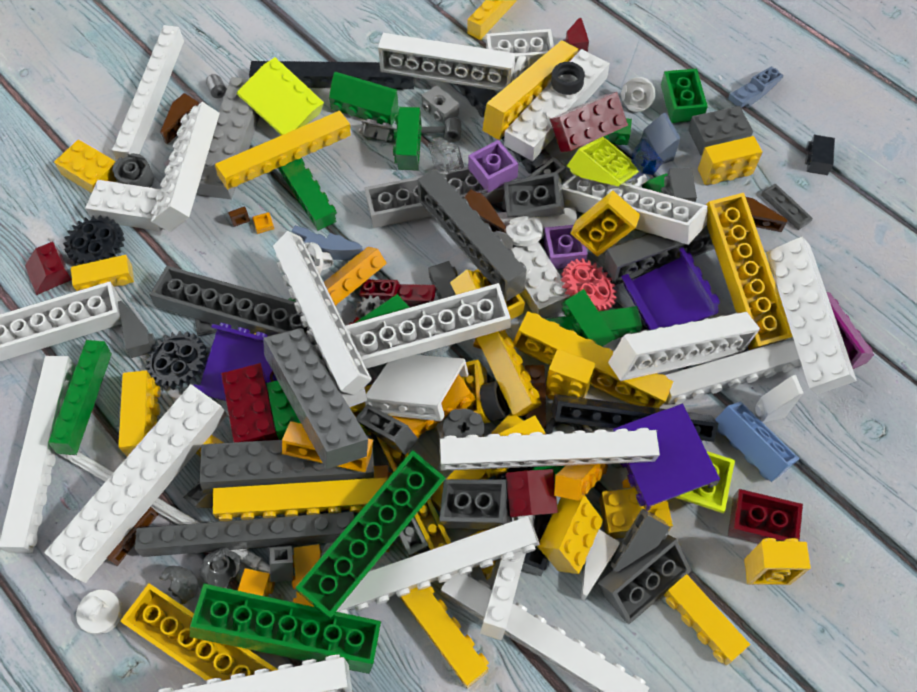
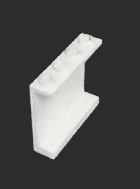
M412 355L388 362L367 392V401L365 403L390 416L442 421L445 415L441 402L458 374L463 377L469 375L465 359Z

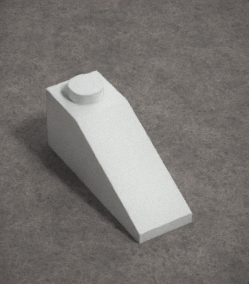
M796 375L789 377L759 399L755 410L763 423L785 418L803 395Z
M600 529L583 566L581 599L583 601L587 598L620 545V542Z

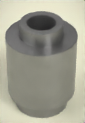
M216 74L209 75L206 79V85L212 97L221 98L225 96L227 88L221 77Z

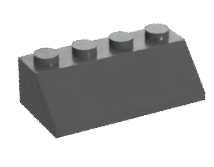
M668 534L666 539L660 542L659 546L619 572L612 570L597 583L606 600L624 621L630 624L692 570L677 539Z

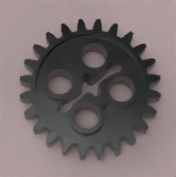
M93 215L91 220L85 217V222L83 223L78 221V226L72 225L73 231H67L70 236L64 237L67 241L63 243L65 246L64 251L74 264L78 263L79 265L117 257L115 253L122 252L119 247H124L122 241H125L124 232L120 225L114 219L110 220L108 216L103 219L101 215H99L98 219H95Z
M179 331L177 336H175L172 332L170 338L164 335V341L157 340L159 345L151 346L154 351L147 353L151 358L145 359L148 363L145 368L150 376L154 378L157 386H163L166 390L169 386L172 390H175L176 385L182 389L183 383L189 386V380L197 381L195 376L202 375L200 369H205L206 367L204 363L208 360L206 358L208 355L207 347L194 333L190 335L186 331L183 335Z

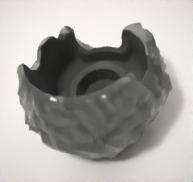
M227 547L209 553L204 558L199 570L203 582L227 588L240 571L239 555L232 551L229 552Z
M175 565L169 566L164 569L162 576L159 577L160 580H171L168 591H172V596L180 597V604H186V602L195 597L198 591V579L187 568Z

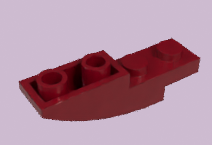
M368 279L362 284L359 295L365 299H369L370 295L373 299L378 296L380 300L386 302L398 294L411 308L419 304L433 302L437 289L435 285L400 284L398 280Z

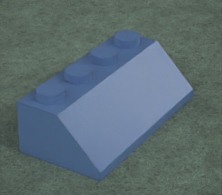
M741 401L727 406L715 419L719 423L717 432L725 435L730 440L731 446L736 450H740L745 455L746 461L751 465H755L760 470L761 476L766 480L773 482L799 460Z

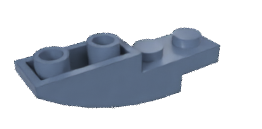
M771 66L753 76L748 84L730 93L728 100L736 106L748 108L766 95L784 75L778 69Z
M295 225L292 229V233L300 236L304 243L312 242L318 244L321 251L330 253L333 260H352L363 251L359 243L346 240L341 235L330 233L325 238L322 234H315L305 227L301 228Z

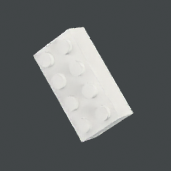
M551 29L486 34V49L515 53V62H517L521 55L528 56L530 66L554 47Z
M97 180L85 207L90 217L94 215L95 219H98L99 215H101L104 219L108 216L110 220L114 219L116 223L123 226L156 231L161 229V227L151 222L153 217L151 212L157 204L156 197L161 189Z
M539 242L531 246L512 248L511 250L515 258L522 262L527 269L525 289L521 294L531 311L545 318L562 310L563 306L561 303L571 296L565 294L567 289L562 288L564 284L561 281L562 278Z

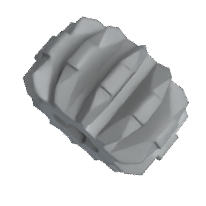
M371 295L369 299L362 297V302H357L356 315L361 319L385 303V301L380 300L378 296L374 299Z

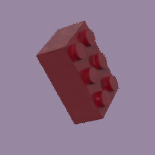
M738 489L732 499L728 536L755 543H760L766 538H774L776 541L795 538L800 542L803 504Z

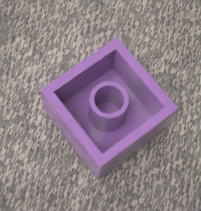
M499 140L468 155V169L487 193L504 185V182L512 181L518 177L519 164Z
M574 225L546 227L544 230L545 252L555 269H564L571 261L576 259L580 261L583 258L586 262V247L570 234Z

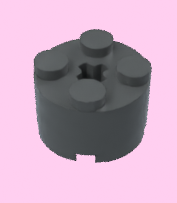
M135 153L127 154L128 157H121L114 163L113 173L118 183L149 188L153 185L154 174L144 156Z
M454 409L444 420L443 439L446 436L465 438L468 435H478V437H484L482 417L472 410Z

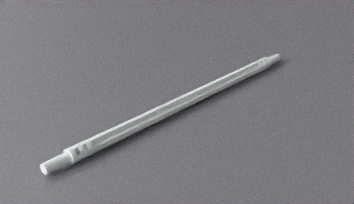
M80 452L77 455L59 454L105 482L114 473ZM159 498L151 505L156 512L178 525L201 523ZM229 550V552L237 553L240 561L251 568L270 573V565L263 562L261 557L249 550Z

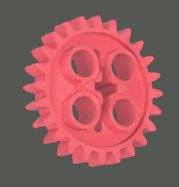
M583 258L580 261L576 259L563 269L561 281L564 283L562 288L567 289L565 294L572 297L584 289L598 311H606L615 303L614 300L617 298L615 296L617 291L613 289L615 285L610 283L611 278H607L608 272L603 273L602 267L597 268L596 263L592 265L590 260L585 262Z

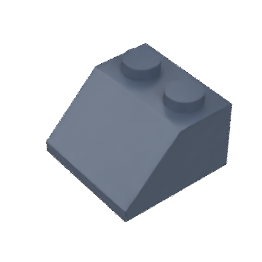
M662 113L643 130L640 141L642 147H645L648 158L657 166L674 161L680 137L667 114Z

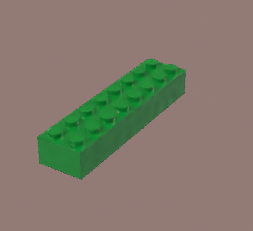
M412 450L300 581L295 590L330 620L446 477Z
M203 584L190 625V637L303 661L315 659L316 662L326 661L328 656L340 655V658L344 657L349 664V670L370 674L374 664L381 621L341 612H335L329 620L313 606Z

